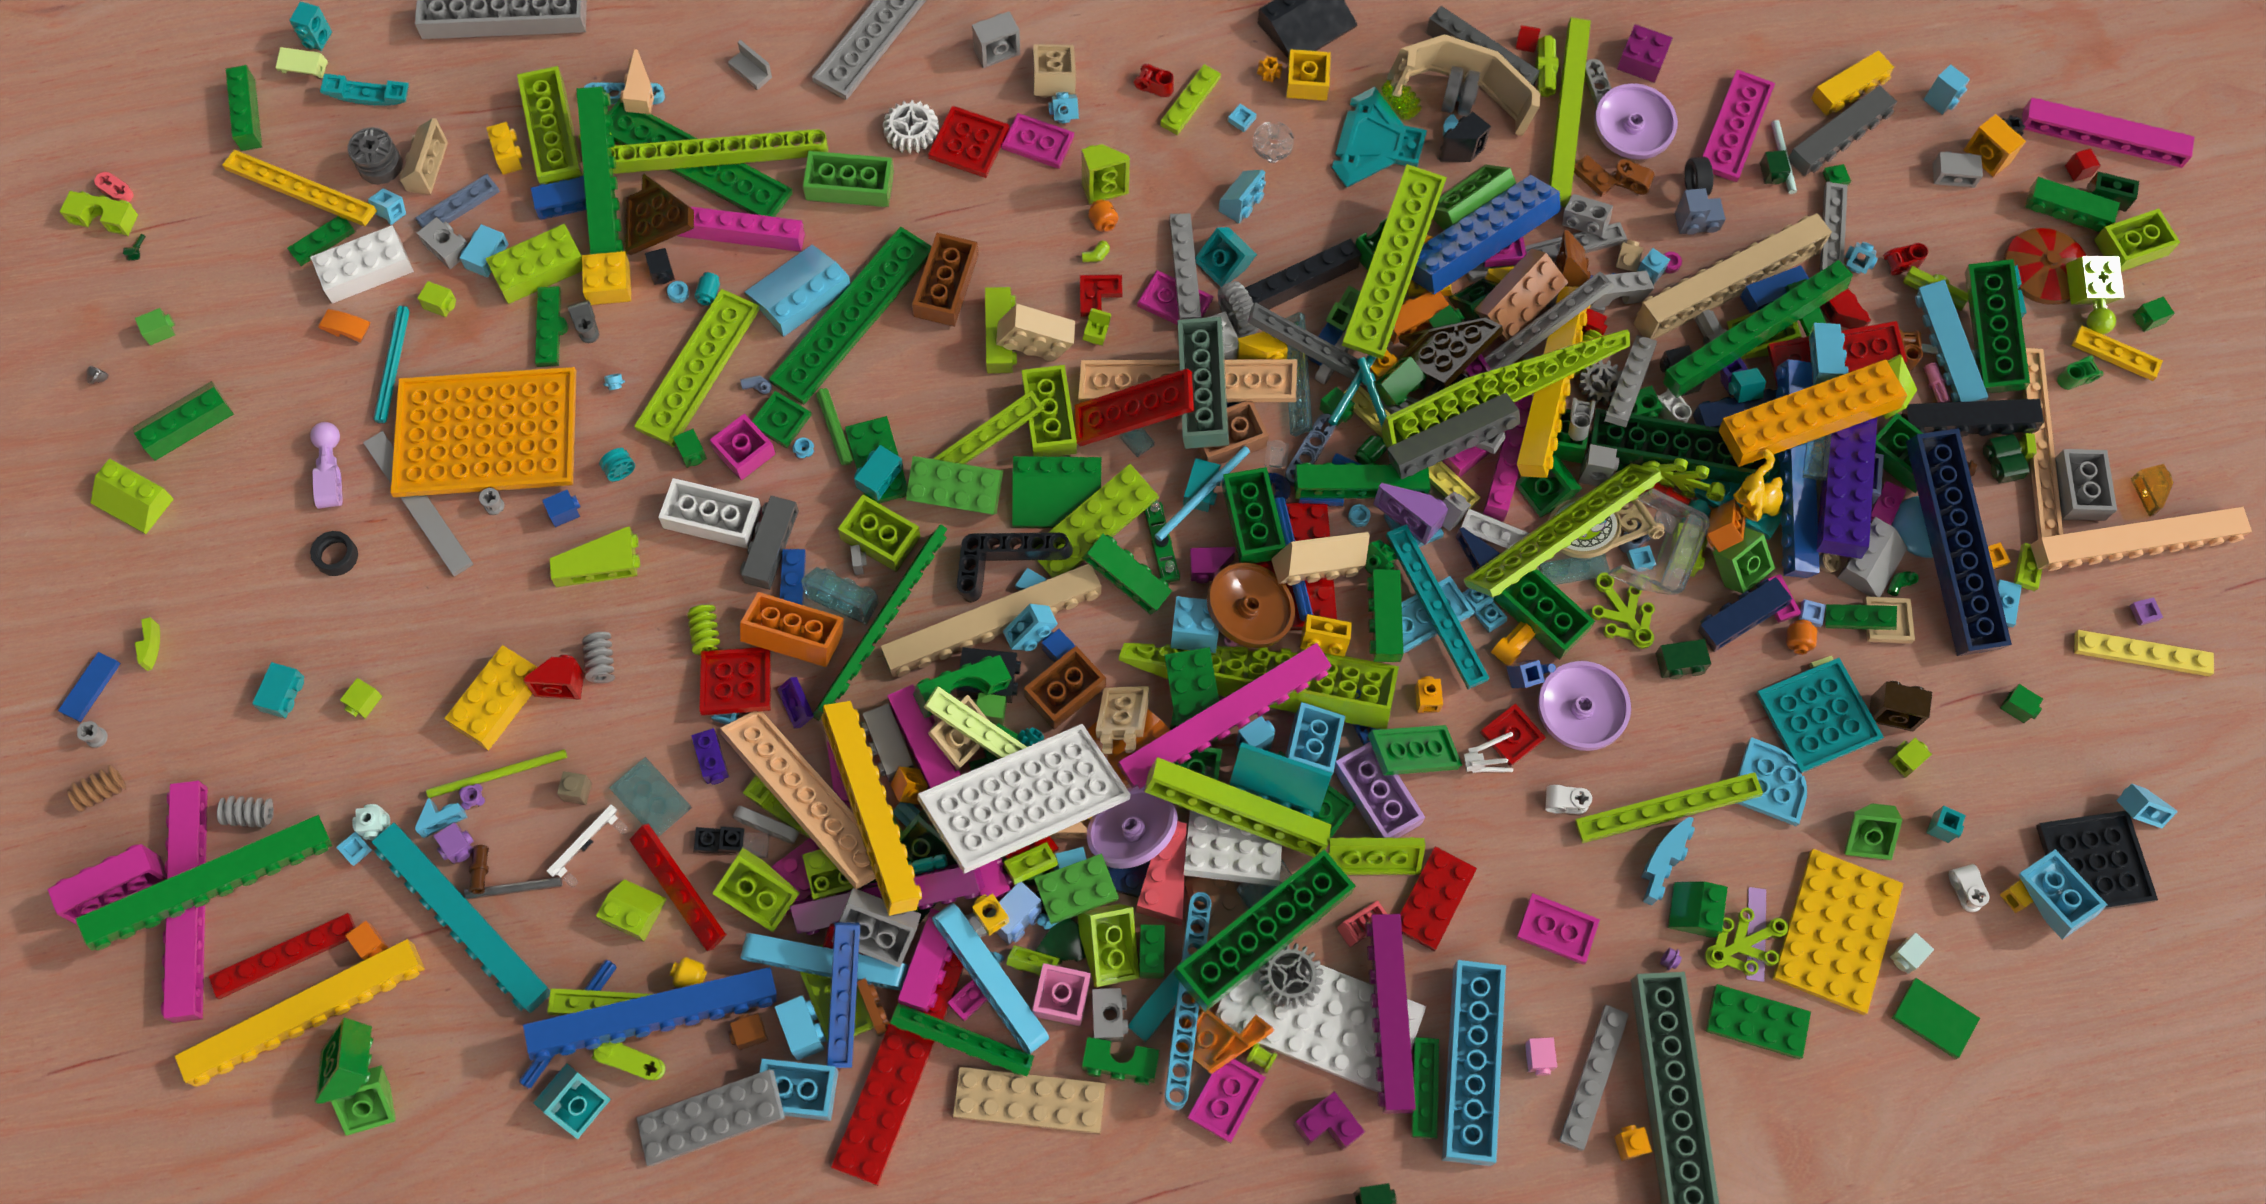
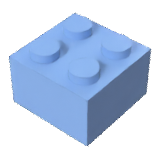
M1023 882L1018 883L999 902L1009 916L1010 923L995 933L1010 945L1013 941L1015 943L1024 936L1025 932L1023 930L1029 924L1033 926L1037 923L1042 912L1041 899ZM992 909L987 914V917H993L996 914V910Z

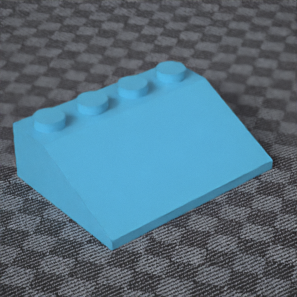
M811 245L746 290L745 294L753 303L759 305L760 311L785 337L837 300L850 285L849 275L836 261L814 245Z

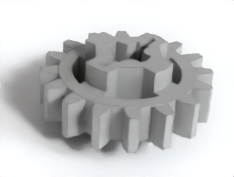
M1600 360L1597 365L1594 363L1584 368L1583 373L1579 377V380H1581L1579 387L1584 388L1581 394H1588V401L1595 399V405H1598L1599 401H1602L1604 406L1607 405L1608 401L1611 402L1615 390L1611 393L1610 391L1617 388L1623 372L1617 371L1619 366L1617 364L1613 367L1610 366L1611 361L1609 360L1606 364H1603V361Z

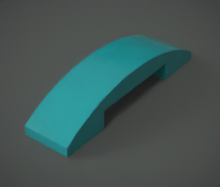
M324 73L320 91L324 95L351 103L388 106L406 102L409 83L387 80V85L347 81L346 76Z
M1175 969L1155 990L1128 1024V1028L1145 1043L1176 1006L1179 980L1174 975Z

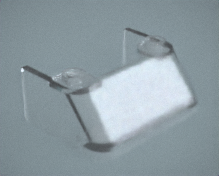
M1651 489L1640 495L1638 500L1657 509L1654 520L1656 523H1662L1665 527L1664 531L1667 533L1653 569L1651 571L1641 567L1634 570L1622 564L1610 570L1608 575L1639 590L1676 595L1681 593L1687 585L1709 529L1710 521L1703 512L1660 491Z

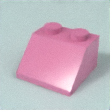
M1043 963L1033 1006L1034 1015L1038 1018L1081 1026L1091 973Z

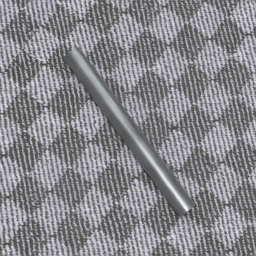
M562 877L488 886L485 887L483 894H472L469 892V889H465L464 896L465 899L561 887L563 882Z

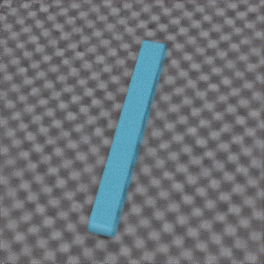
M1197 892L1190 899L1181 963L1191 956L1188 953L1189 948L1200 949L1207 943L1211 899L1204 892ZM1201 901L1205 904L1206 908L1198 910L1194 907V902ZM1198 924L1202 927L1203 932L1194 933L1191 930V926ZM1180 981L1178 983L1164 1095L1166 1106L1172 1110L1181 1109L1188 1098L1199 1004L1195 999L1193 1004H1185L1183 1002L1182 996L1190 995V993ZM1186 1018L1191 1022L1192 1026L1184 1029L1179 1025V1020ZM1185 1043L1188 1046V1052L1180 1053L1176 1049V1044ZM1181 1067L1185 1070L1186 1075L1178 1078L1173 1074V1069ZM1177 1091L1182 1095L1183 1100L1181 1102H1173L1169 1094Z

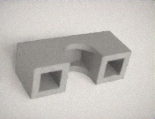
M1638 271L1605 275L1613 283L1614 288L1592 303L1590 308L1608 306L1619 297H1622L1624 304L1643 302L1655 289L1648 272Z

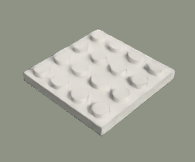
M1190 810L1184 865L1185 876L1279 886L1282 845Z

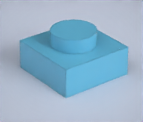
M1239 104L1229 115L1228 122L1245 132L1256 120L1257 114L1244 105Z
M1650 545L1628 550L1627 556L1633 573L1655 569L1657 566Z
M356 831L336 847L353 866L372 851L371 847Z

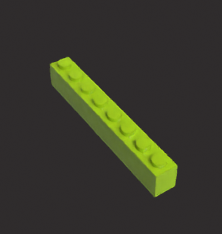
M1158 757L1148 772L1145 793L1311 857H1315L1324 849L1326 850L1329 845L1331 824Z

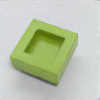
M2026 433L2018 441L2021 453L2026 458L2027 463L2037 454L2035 434Z

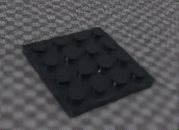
M2126 810L2043 822L2036 825L2045 856L2056 849L2104 900L2107 905L2103 910L2152 903L2158 900L2131 816Z

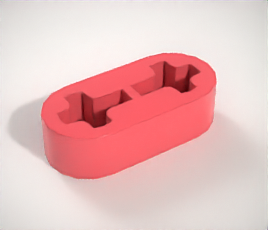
M102 172L95 177V185L112 200H125L129 202L133 198V191L130 187L111 173ZM105 181H106V182H110L111 185L109 186V185H107V184L104 183V182H105Z

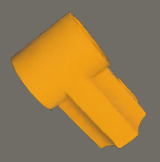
M1520 622L1506 638L1503 637L1496 644L1491 653L1506 666L1512 665L1521 654V650L1534 638L1533 628L1527 623Z

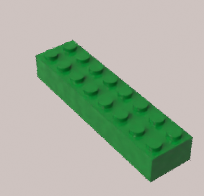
M1324 849L1178 965L1174 975L1204 1012H1206L1351 895L1356 885Z

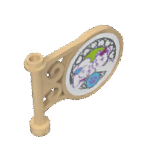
M1638 496L1637 499L1631 501L1633 504L1631 508H1629V503L1623 506V510L1611 514L1604 522L1591 528L1587 534L1580 536L1571 542L1570 546L1561 549L1560 552L1575 558L1597 557L1614 547L1647 534L1653 539H1659L1664 535L1665 527L1662 523L1655 522ZM1582 497L1569 499L1557 506L1550 514L1548 520ZM1628 521H1631L1632 525H1628L1626 523ZM1637 522H1639V523L1642 525L1641 528H1639L1638 530H1637V528H1638V523H1637ZM1622 529L1626 532H1631L1629 534L1621 536Z

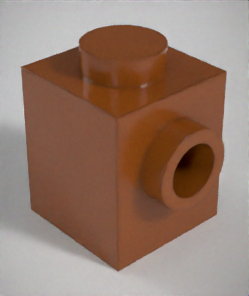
M759 1013L751 1016L749 1014L740 1015L735 1018L736 1021L730 1023L732 1028L731 1031H728L732 1045L736 1044L740 1050L769 1041Z

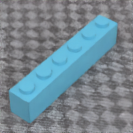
M1945 280L1920 287L1917 296H1915V301L1918 308L1922 307L1924 313L1922 320L1924 326L1930 329L1929 339L1931 345L1937 348L1938 354H1936L1938 364L1944 367L1946 373L1943 375L1946 385H1950L1953 391L1951 393L1952 402L1987 401V391Z

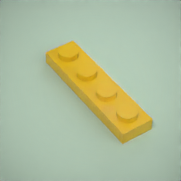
M2082 325L2078 329L2072 346L2151 381L2156 379L2163 362L2161 359Z

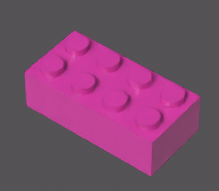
M140 844L128 847L125 852L117 856L107 857L102 863L94 867L84 868L79 874L71 878L59 880L55 883V886L47 890L56 914L78 925L75 918L167 880V874L161 856Z

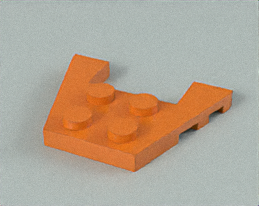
M1199 1006L1193 1060L1212 1074L1273 1033L1274 1029L1259 1016L1255 1015L1239 1034L1209 1010L1204 1012ZM1184 1018L1181 1027L1188 1029L1192 1026L1191 1022ZM1185 1043L1176 1044L1184 1053L1188 1052L1189 1049Z

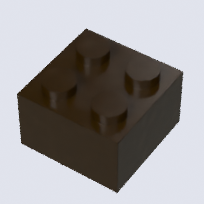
M1886 681L1871 696L1869 711L1877 724L1913 732L1930 717L1932 692L1920 686L1909 687L1902 685L1898 681Z

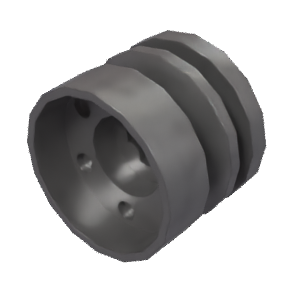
M374 127L364 128L350 138L347 146L348 154L364 180L379 185L388 183L399 175L403 166L402 158L386 131Z

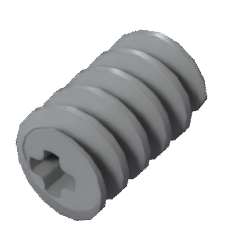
M609 632L591 633L582 639L583 653L585 654V678L590 682L609 683L615 679V676L610 674L614 672V667L609 665L613 664L614 661L613 658L609 657L613 655V650L608 649L612 646V642L608 641L611 638Z
M229 796L227 802L225 798H221L217 807V820L221 825L230 824L231 826L240 825L242 827L248 825L249 827L258 826L259 828H264L271 823L274 814V803L271 798H268L264 805L263 798H257L255 802L253 797H248L245 803L243 796L238 797L237 801L234 796Z

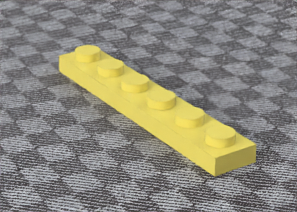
M2083 630L2075 632L2074 654L2209 677L2214 674V653Z

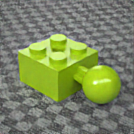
M2082 256L2066 263L2071 305H2093V311L2087 317L2088 328L2103 335L2111 332L2116 325V316L2110 309L2106 308V305L2124 298L2119 257Z

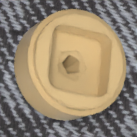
M1827 553L1819 555V567L1823 572L1832 573L1840 568L1841 559L1839 555Z

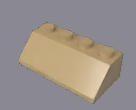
M1364 532L1290 542L1271 559L1278 583L1295 585L1305 580L1308 583H1312L1321 578L1333 580L1341 575L1346 577L1357 575L1358 571L1366 565L1369 533Z

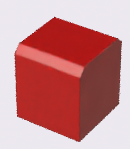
M2091 148L2074 153L2065 164L2074 182L2092 177L2101 166Z

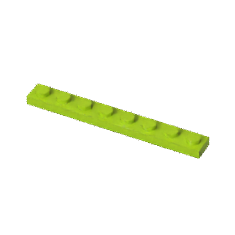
M1753 772L1578 818L1575 820L1581 842L1586 843L1761 797L1763 791L1756 773Z

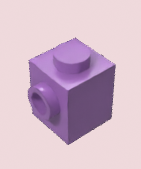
M455 822L434 835L440 845L437 848L439 854L444 860L449 859L453 864L465 861L473 852L471 845L474 842L473 838L467 830L462 831Z

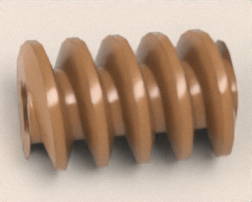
M112 765L108 766L109 773L107 774L100 769L99 778L94 774H90L91 782L89 783L84 778L80 779L81 787L75 782L71 783L72 791H67L68 797L79 812L84 811L86 806L89 808L93 807L95 802H103L104 797L109 799L113 793H121L122 788L126 790L122 776Z

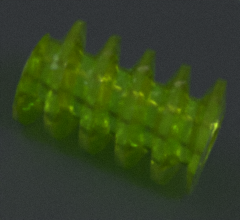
M1388 79L1381 89L1383 95L1391 102L1393 108H1396L1397 113L1400 114L1403 120L1406 121L1415 117L1422 109V106L1419 105L1421 102L1420 98H1415L1416 93L1411 92V86L1403 84L1401 96L1392 95L1393 86L1390 85L1391 80Z

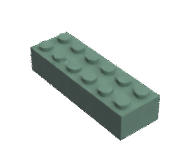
M1220 316L1178 320L1180 370L1188 368L1192 371L1194 411L1182 415L1185 449L1228 446L1229 432L1222 318Z

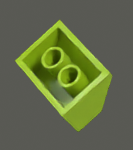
M1103 144L1091 145L1081 149L1082 187L1089 205L1097 200H1108L1129 194L1130 158L1128 155Z
M109 458L95 475L91 504L140 532L147 534L174 499L163 487Z

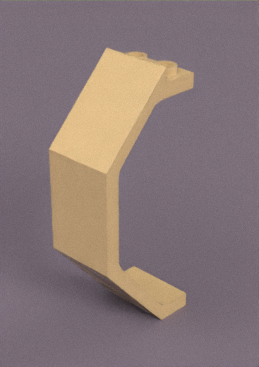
M1445 34L1400 49L1386 78L1391 80L1390 85L1393 86L1392 95L1401 96L1402 84L1406 85L1411 76L1427 71L1450 76L1451 68L1455 66L1463 69L1462 81H1465L1470 70L1480 72L1478 86L1515 120V134L1524 135L1539 109L1540 93L1497 51Z

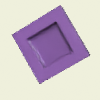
M2154 597L2133 602L2130 605L2139 626L2156 622L2163 618Z

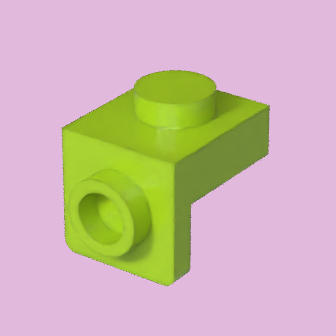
M1092 308L1082 340L1103 346L1111 314Z

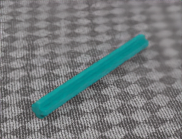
M398 306L396 309L373 417L376 423L385 424L387 422L410 313L406 306Z

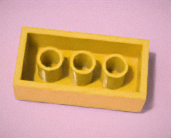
M502 645L444 719L452 728L489 751L531 697L532 692L525 684L524 677L536 669L537 666Z

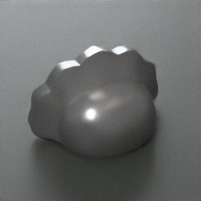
M93 366L88 367L87 383L93 384L94 382H104L107 380L108 373Z

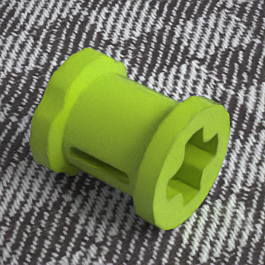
M1260 1043L1254 1045L1246 1061L1256 1063L1264 1069L1265 1073H1268L1278 1054L1266 1051L1260 1047Z

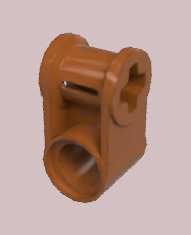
M1624 159L1619 161L1616 166L1617 170L1612 174V177L1617 180L1616 185L1639 195L1647 194L1655 176L1654 171L1630 160Z
M1900 330L1907 357L1905 364L1908 371H1912L1923 356L1921 333L1919 330L1913 332H1902Z

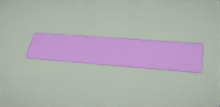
M1749 887L1748 908L1753 910L1755 916L1749 922L1748 936L1766 928V889ZM1765 940L1751 947L1765 951ZM1747 956V961L1753 960L1759 966L1758 972L1753 976H1747V980L1764 982L1765 963ZM1747 964V969L1753 972L1754 967L1751 964Z

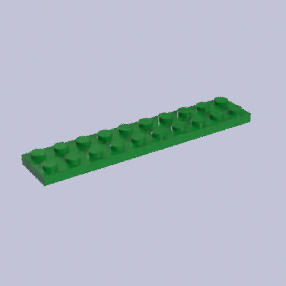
M620 98L608 112L612 116L613 123L612 127H609L610 133L613 135L614 141L621 145L697 139L652 114L625 112L624 104L621 103ZM745 163L668 169L750 214L776 217L793 194L792 188Z
M900 226L769 378L770 383L805 405L927 262L932 246Z
M940 524L929 536L814 710V719L819 721L822 718L823 706L836 703V698L839 700L850 686L847 681H851L856 677L863 666L860 662H864L875 647L872 643L876 644L887 630L884 625L888 626L899 612V609L896 607H900L911 593L908 589H912L922 577L923 573L920 570L924 571L935 557L932 552L936 553L947 539L944 536L947 531L946 527Z

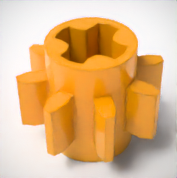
M1266 56L1263 61L1259 60L1257 75H1261L1262 81L1273 83L1276 78L1281 77L1282 64H1278L1277 58Z

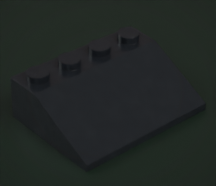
M1273 0L1259 8L1257 23L1288 59L1290 49L1317 51L1358 25L1344 0Z

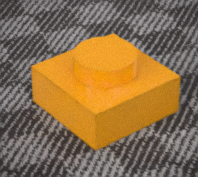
M2001 542L1988 546L1993 569L2006 566L2011 562Z

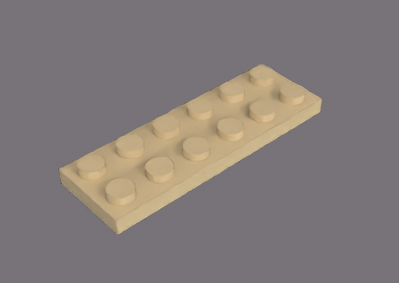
M960 1067L953 1118L1100 1134L1106 1083L1028 1075L1026 1077L1010 1072Z

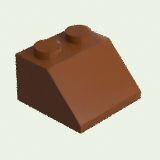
M1564 230L1555 265L1568 281L1565 287H1580L1591 277L1590 271H1587L1589 258H1586L1585 249L1569 230Z

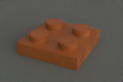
M866 978L857 981L874 1028L880 1036L886 1033L885 1025L889 1024L882 1005L878 1007L876 1004L880 1002L876 988L873 983L868 984Z

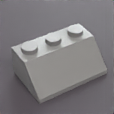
M1875 517L1870 526L1868 550L1862 559L1849 557L1838 579L1869 597H1880L1907 550V546L1896 528Z

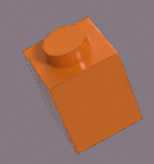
M364 921L345 935L359 956L364 960L389 948L374 926L367 921Z

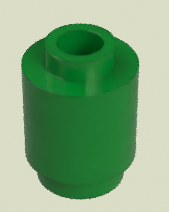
M1371 435L1356 450L1357 453L1354 457L1357 462L1363 465L1375 463L1387 450L1383 438L1378 435L1376 437Z

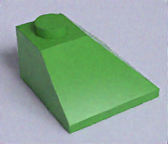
M1872 803L1855 811L1844 851L1845 855L1892 860L1903 820L1896 806Z

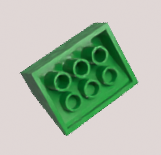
M1013 456L1012 528H1054L1101 488L1102 457Z

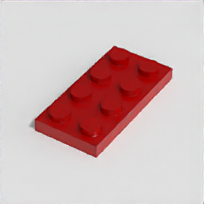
M1435 846L1400 913L1402 934L1436 951L1477 868Z

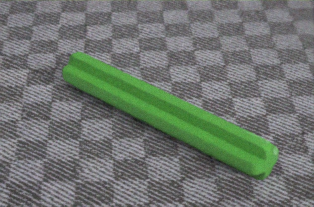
M821 388L816 392L839 461L841 465H850L853 462V458L829 390Z

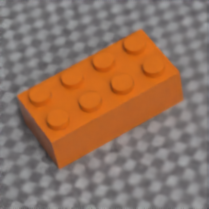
M758 592L740 622V641L827 667L843 637L844 618Z

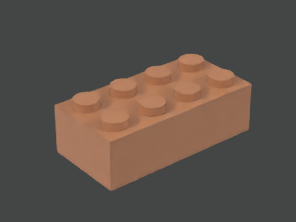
M1532 248L1474 311L1480 318H1488L1502 325L1503 332L1496 339L1507 342L1527 327L1565 287L1568 281L1546 252Z

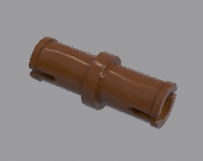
M475 845L473 847L472 864L469 866V873L471 874L469 892L472 894H483L485 892V878L489 872V867L487 866L489 848L485 845Z

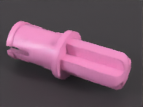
M1927 364L1923 369L1929 380L1928 386L1930 389H1933L1937 402H1950V397L1944 385L1946 380L1942 378L1938 364Z

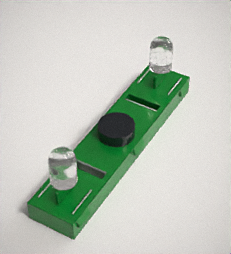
M1156 500L1144 510L1160 572L1159 575L1167 583L1180 581V573L1170 535L1168 534L1162 541L1155 537V534L1166 524L1163 505Z

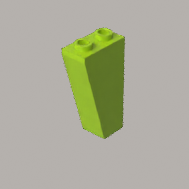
M625 527L551 557V580L556 587L637 576V568H640V558L635 552V548L639 547L637 534H633L630 527Z

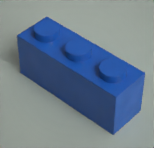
M584 175L579 178L560 180L559 182L541 184L531 188L534 207L539 220L587 210Z
M1800 265L1747 285L1740 298L1749 313H1753L1786 294L1785 287L1788 284L1804 279L1808 280L1809 277Z

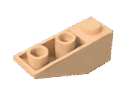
M634 49L633 57L629 58V73L625 74V89L621 90L620 101L624 104L625 112L650 114L654 95L637 49Z

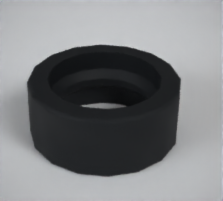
M1696 157L1687 160L1684 171L1686 190L1706 188L1707 196L1711 194L1714 176L1711 162L1707 157Z
M329 531L316 538L311 546L310 555L311 560L321 572L329 576H339L350 571L357 563L358 550L348 535L340 531ZM334 543L345 544L347 552L341 561L335 564H326L322 561V553L328 546Z

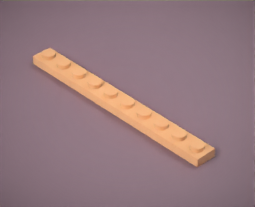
M2026 348L2030 384L2026 390H2023V399H2040L2044 423L2038 432L2032 433L2035 434L2037 454L2030 460L2038 539L2042 537L2062 535L2063 526L2043 349Z

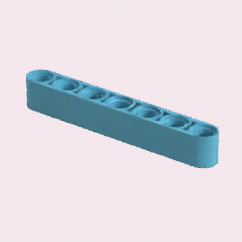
M951 903L933 916L934 925L1020 1047L1030 1055L1048 1041V1033L958 906Z
M746 933L740 956L743 960L831 977L833 949ZM859 954L857 981L866 978L868 984L873 983L877 987L901 991L909 966L902 963L899 968L871 956Z

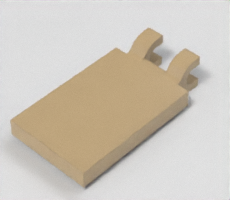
M1149 686L1104 688L1096 726V736L1103 743V754H1112L1113 740H1124L1126 742V753H1134L1136 751V737H1143L1150 698Z

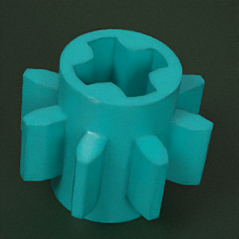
M1026 728L1025 731L1021 730L1018 734V740L1029 747L1043 741L1044 735L1036 728Z

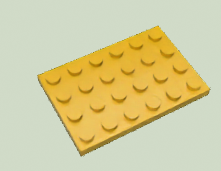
M1812 849L1809 853L1788 924V931L1785 934L1779 954V961L1776 964L1772 979L1859 1014L1866 1015L1904 883Z

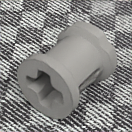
M486 488L480 493L479 501L488 514L497 515L503 511L505 503L500 498L497 490Z
M93 721L83 722L77 728L78 738L93 748L101 747L107 741V732Z

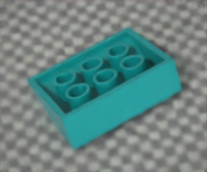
M1241 742L1229 785L1317 819L1332 773Z

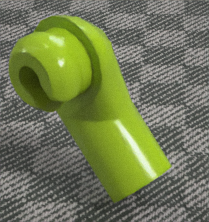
M1100 241L1092 252H1082V263L1101 262L1109 253V244L1106 241Z

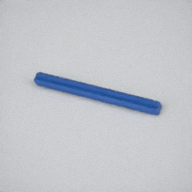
M1283 497L1275 498L1285 545L1287 546L1290 542L1295 541L1286 501ZM1301 581L1298 584L1292 585L1300 620L1305 621L1307 614L1313 615L1305 581Z
M605 960L584 990L601 991L616 970V965L609 960ZM554 1055L545 1061L533 1060L520 1078V1084L526 1088H532Z

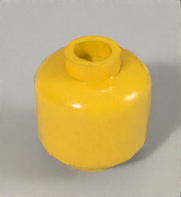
M684 957L680 963L674 962L669 976L673 977V986L682 988L703 983L707 971L704 970L703 963Z

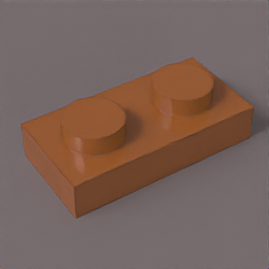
M1588 154L1574 166V173L1600 197L1617 183V180Z

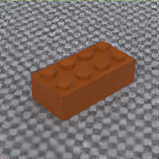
M936 233L912 303L914 317L955 327L979 256L978 242Z

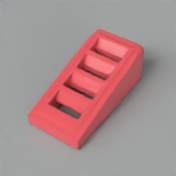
M1378 900L1337 927V930L1349 947L1366 938L1365 924L1367 921L1363 917L1364 915L1369 921L1372 915L1370 911L1372 910L1375 914H1387ZM1355 921H1357L1360 924L1364 932L1361 931V929Z

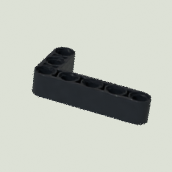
M1059 532L968 534L963 538L961 544L957 588L965 600L975 602L982 595L986 561L1066 560L1073 554V546L1067 536ZM999 544L998 548L992 550L995 545ZM1021 544L1018 549H1014L1016 545ZM1039 544H1043L1041 548L1035 549ZM1065 544L1061 549H1057L1059 545ZM974 545H978L975 549L971 550ZM976 565L974 569L968 570L971 566ZM973 586L970 591H966L968 587Z

